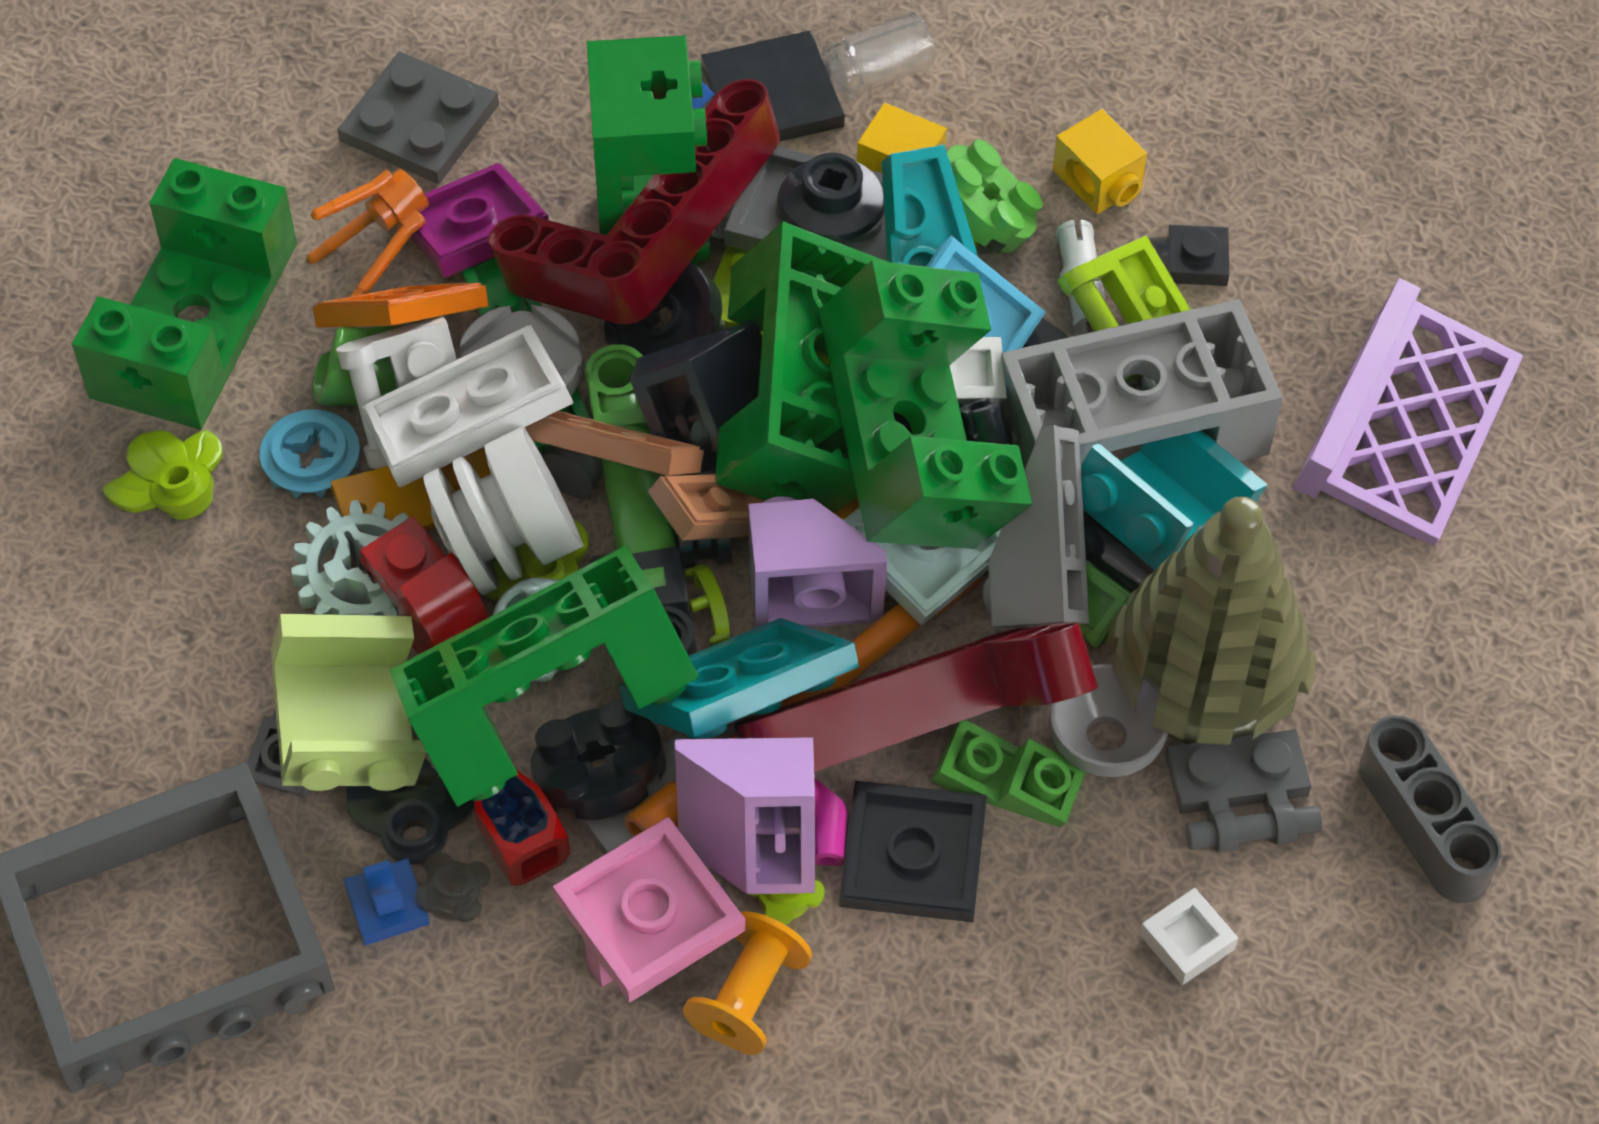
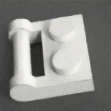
M443 316L353 340L340 345L336 349L341 368L349 371L368 440V444L364 447V453L369 468L378 469L388 466L361 409L363 405L381 397L373 363L378 359L389 356L398 389L456 361L447 321Z

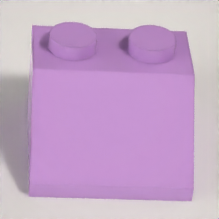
M782 496L768 499L763 503L748 504L749 573L755 628L779 618L807 627L872 623L883 616L887 570L886 550L874 542H867L865 535L815 499L796 500L791 497Z

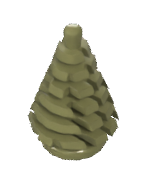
M1248 497L1230 499L1224 504L1220 512L1209 518L1202 526H1198L1196 533H1193L1184 542L1180 551L1172 553L1130 594L1128 606L1122 605L1117 610L1108 629L1106 646L1116 648L1112 669L1134 712L1145 675L1160 688L1152 726L1168 733V737L1185 744L1230 745L1232 738L1253 735V740L1292 713L1298 692L1309 694L1314 681L1316 659L1313 650L1308 649L1311 635L1307 630L1306 621L1299 608L1292 584L1287 577H1284V566L1280 554L1277 552L1278 544L1274 542L1267 524L1263 521V512L1256 501Z

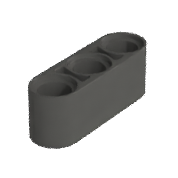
M1392 715L1380 719L1369 732L1360 760L1359 772L1363 782L1440 895L1452 902L1458 903L1477 901L1486 893L1501 859V844L1498 837L1425 730L1416 721L1405 716ZM1382 753H1393L1400 756L1404 761L1396 762L1389 760ZM1417 805H1428L1435 808L1440 815H1429L1421 811ZM1453 859H1466L1472 862L1477 869H1465L1459 866Z

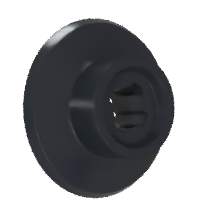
M823 153L800 164L786 176L779 188L778 207L788 224L833 241H844L863 235L879 222L884 213L883 186L872 171L856 162L853 158L841 153Z

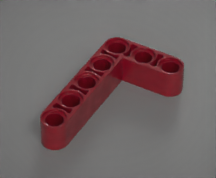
M743 79L724 86L705 109L707 146L695 147L696 172L653 175L607 235L531 215L519 214L499 221L490 231L488 243L508 291L519 297L619 324L635 323L646 318L657 307L777 148L780 142V132L768 91L764 84L757 80Z
M1079 622L1025 626L1000 632L782 706L767 714L747 718L734 724V729L738 739L813 738L814 772L1003 706H1034L1058 703L1089 693L1097 689L1098 684Z

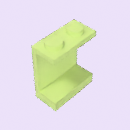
M280 614L271 646V660L282 786H304L313 791L329 790L337 786H371L373 789L380 791L396 790L403 786H415L427 752L420 740H413L411 723L407 718L389 671L407 661L414 640L412 616Z

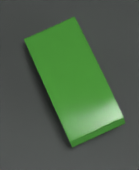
M965 719L952 726L931 781L952 792L987 795V804L1056 827H1062L1068 820L1085 772L1072 765L1064 756L1030 738L1020 747H1017Z

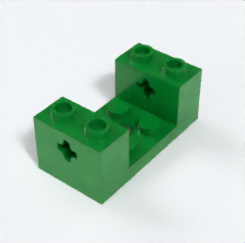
M686 35L586 41L600 234L607 235L653 175L696 172L695 147L707 146L705 108H692V98H703L700 60L688 61ZM709 238L690 263L699 267V261H710Z
M173 158L149 202L161 246L157 256L130 305L97 296L72 342V347L89 399L202 430L297 245L286 187ZM193 305L203 306L210 310L205 318L198 319L195 322L177 318L183 309Z
M781 222L731 266L728 319L737 323H743L756 318L759 329L763 332L759 392L757 398L719 427L715 484L765 501L782 496L791 497L796 500L815 499L833 513L858 497L831 368L825 365L815 353L816 351L828 357L818 310L871 260L887 261L786 222Z
M871 260L818 310L867 542L975 549L1032 505L1019 445L967 441L950 365L992 330L979 273ZM893 412L902 415L909 422L912 434L909 433L906 427L895 421Z
M626 545L389 670L407 718L457 807L469 800L480 801L495 795L505 786L508 779L518 775L486 705L494 701L503 703L519 697L530 687L531 681L554 669L567 670L579 665L590 656L593 648L603 644L639 710L649 704L658 705L675 699L685 690L686 684L700 678L653 586Z

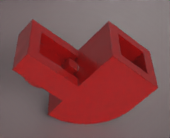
M411 516L360 549V561L397 606L398 616H412L414 633L412 647L418 654L488 618L481 597L460 562L452 552L445 556L414 516Z

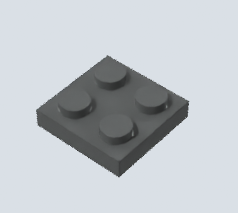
M399 51L337 129L339 141L440 184L499 106L498 93Z

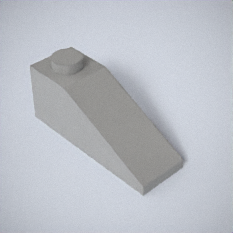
M1056 425L1042 426L1024 470L1032 505L1001 529L988 562L989 578L984 584L983 597L986 610L991 615L992 627L1015 629L1025 626L1070 622L1089 624L1079 431Z

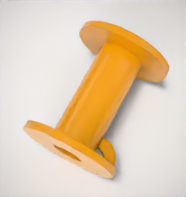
M742 911L740 913L745 918V931L735 938L744 948L715 1000L704 997L689 998L683 1007V1014L691 1026L702 1035L744 1054L756 1055L764 1050L767 1039L763 1031L752 1021V1018L780 966L784 965L790 969H803L809 965L813 955L806 941L788 926L763 914Z

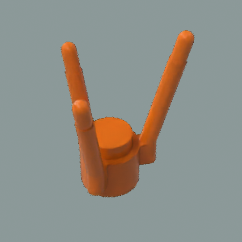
M397 169L392 174L388 170H384L369 183L345 193L311 212L312 219L318 221L372 197L365 202L367 210L307 255L306 260L310 264L320 261L338 249L374 221L385 231H389L394 226L399 228L350 296L369 293L409 237L426 224L425 218L420 213L428 208V200L414 179L402 169Z

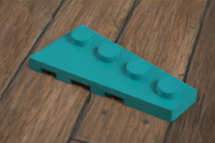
M945 144L892 153L885 158L881 164L887 262L926 267L942 242L950 236L954 237L978 257Z

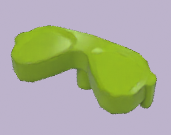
M704 564L686 569L685 575L687 577L692 576L696 588L703 591L701 597L689 600L692 612L706 608L710 609L713 629L715 631V636L709 639L710 645H716L730 639L727 608L722 591L713 572Z

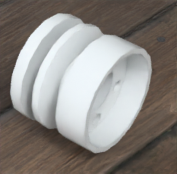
M523 426L484 445L491 474L482 479L464 457L453 460V469L461 487L458 491H455L447 476L439 468L423 475L424 484L430 498L431 516L449 554L451 552L454 554L482 595H487L500 588L491 562L494 558L498 560L511 581L523 577L516 547L524 543L528 545L543 565H547L583 547L581 536L567 504L541 453Z

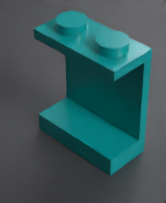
M1202 430L1144 443L1140 451L1120 461L1098 443L1091 447L1081 465L1083 510L1154 570L1175 551L1179 552L1184 542L1193 533H1196L1197 527L1202 526L1209 518L1220 512L1224 504L1230 499L1248 497L1258 502L1268 485Z

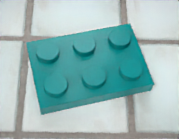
M779 618L689 655L700 678L686 684L685 690L671 701L658 705L649 704L639 710L625 684H619L625 710L650 719L655 724L664 725L682 732L689 738L706 739L723 733L727 729L726 724L746 715H763L777 710L782 705L781 700L795 694L826 689L835 683V677L858 668L859 664L854 642Z

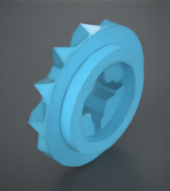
M313 409L294 412L277 421L265 434L260 446L262 470L268 476L274 489L282 487L288 490L295 499L302 493H315L320 498H323L326 490L331 488L332 480L348 477L352 470L359 469V439L354 428L337 414ZM318 438L321 456L325 459L314 458L311 465L303 469L300 455L297 453H307L311 446L315 445Z

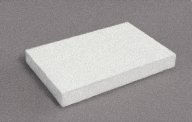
M530 325L363 405L361 409L397 485L401 488L437 468L440 469L452 463L453 460L459 457H464L483 448L485 444L521 426L526 427L574 402L565 383Z

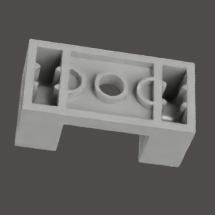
M1240 299L1001 353L1007 398L1000 402V411L1009 445H1019L1024 470L1041 427L1050 425L1079 431L1081 465L1091 447L1098 443L1110 452L1200 430L1204 431L1239 461L1270 454L1283 397ZM1141 374L1154 380L1156 386L1145 391L1135 390L1129 387L1124 379L1131 375Z

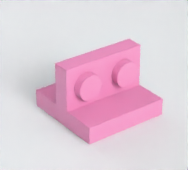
M669 817L553 886L554 899L584 939L588 969L601 987L614 981L629 1003L745 931V918Z

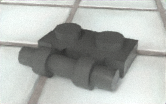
M1296 729L1264 733L1253 740V735L1234 737L1230 745L1190 743L1167 747L1165 757L1179 814L1206 811L1208 821L1187 823L1185 825V835L1189 850L1215 847L1217 853L1238 850L1239 843L1273 839L1275 845L1296 842L1298 835L1322 831V817L1318 806L1294 809L1288 799L1308 797L1312 787ZM1264 803L1266 813L1235 817L1233 811H1230V807Z

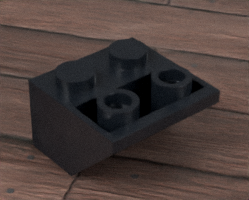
M756 318L638 358L630 381L651 434L699 446L700 450H704L700 473L672 476L716 474L719 427L758 397L762 334Z

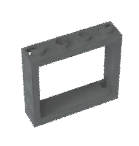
M247 761L0 853V899L59 1069L71 1093L102 1081L105 1082L107 1089L123 1079L124 1072L150 1062L155 1066L173 1064L186 1057L193 1045L216 1036L223 1040L239 1038L251 1032L257 1026L258 1020L283 1010L289 1014L305 1012L304 1002L335 990L327 960ZM246 818L299 955L74 1041L25 901Z

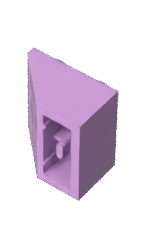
M813 738L675 740L678 830L701 861L746 894L815 893Z

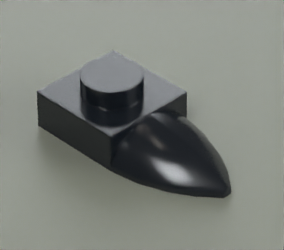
M1169 225L1167 236L1148 238L1175 284L1228 285L1230 275L1228 227Z

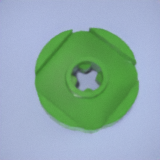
M977 139L970 146L955 145L947 151V155L973 240L986 246L994 239L999 243L1006 244L1000 252L1012 253L1016 251L1036 231V213L1043 207L1040 195L1028 183L1018 181L1001 164L1000 155L995 148L984 140Z

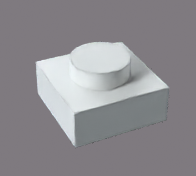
M983 337L950 365L958 404H967L982 398H987L988 400L998 398L1002 402L1007 398L1004 366L1001 358V353H1003L1001 337Z
M1193 888L1144 921L1139 934L1182 986L1234 951L1238 941L1237 935L1196 888Z

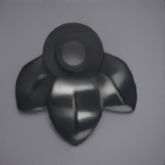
M426 758L423 761L415 786H403L390 791L376 790L371 786H347V807L353 822L360 829L381 837L382 845L390 857L396 861L408 858L412 865L425 863L435 858L446 845L448 831L466 821L474 812L473 800H469L457 807L443 780L439 777L438 772ZM415 826L422 827L427 831L425 836L416 840H406L402 837L407 829Z

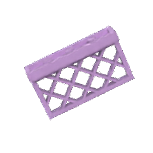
M1399 278L1379 310L1292 489L1316 498L1321 490L1404 534L1435 546L1442 535L1524 355L1415 301L1421 288ZM1415 325L1438 335L1445 350L1422 355L1412 334ZM1404 351L1407 358L1399 360L1402 352ZM1479 356L1501 365L1503 368L1498 378L1477 383L1466 359ZM1451 363L1461 386L1438 391L1428 367ZM1413 371L1424 395L1400 400L1390 377L1391 375ZM1491 392L1486 403L1483 394ZM1382 396L1385 403L1377 405ZM1468 399L1479 420L1476 424L1456 428L1445 404ZM1430 407L1441 432L1417 437L1406 412ZM1391 416L1402 440L1378 446L1368 423L1370 420ZM1466 438H1470V440H1469V442H1468V444H1467V446H1466V448H1465V447H1464V444H1463V442H1462V440H1463V439H1466ZM1360 441L1363 449L1356 450V447ZM1447 444L1458 466L1455 470L1434 474L1423 449ZM1408 453L1419 478L1395 483L1384 458ZM1369 462L1380 487L1365 490L1342 477L1348 466ZM1449 484L1445 494H1443L1440 486ZM1425 490L1436 510L1432 522L1429 523L1408 512L1401 496Z

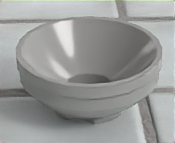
M1113 664L1092 665L1098 688L1084 695L1051 704L1049 716L1052 739L1059 752L1072 765L1082 771L1104 777L1126 776L1144 769L1160 753L1168 733L1152 726L1160 688L1144 675L1134 712L1112 669ZM1096 723H1112L1123 731L1125 742L1120 748L1113 751L1097 749L1087 739L1086 733L1088 729Z

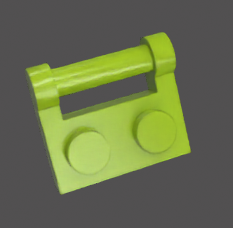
M1147 235L1071 269L1057 280L1066 297L1073 295L1094 332L1119 326L1094 284L1100 280L1126 324L1191 310ZM1141 374L1128 376L1124 381L1128 383Z

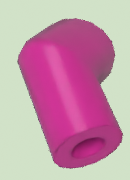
M814 778L815 865L842 866L845 861L847 807L837 795Z

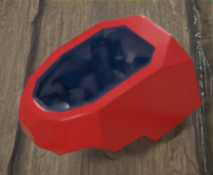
M516 770L518 775L508 779L505 786L498 793L484 800L473 801L474 817L478 828L489 845L495 861L511 886L524 885L561 866L571 854L569 838L553 807L539 785L519 770Z

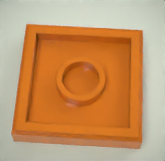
M481 283L408 285L318 302L317 306H313L316 328L392 326L488 307L486 285H481Z

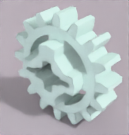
M354 500L351 501L350 515L341 517L333 507L327 508L328 525L324 528L316 523L309 522L306 525V535L311 544L295 543L294 557L295 561L300 565L291 568L293 586L303 587L298 592L301 608H312L317 605L314 615L397 616V606L374 579V583H372L368 574L364 575L358 567H351V556L357 566L361 565L366 572H369L360 561V549L409 518L408 515L403 512L390 521L386 519L385 503L382 502L377 503L372 514H363L359 501ZM333 547L336 551L334 559L323 564L324 571L319 573L324 556Z

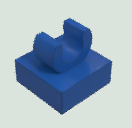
M408 858L391 864L388 859L362 868L363 873L343 879L365 946L430 924Z

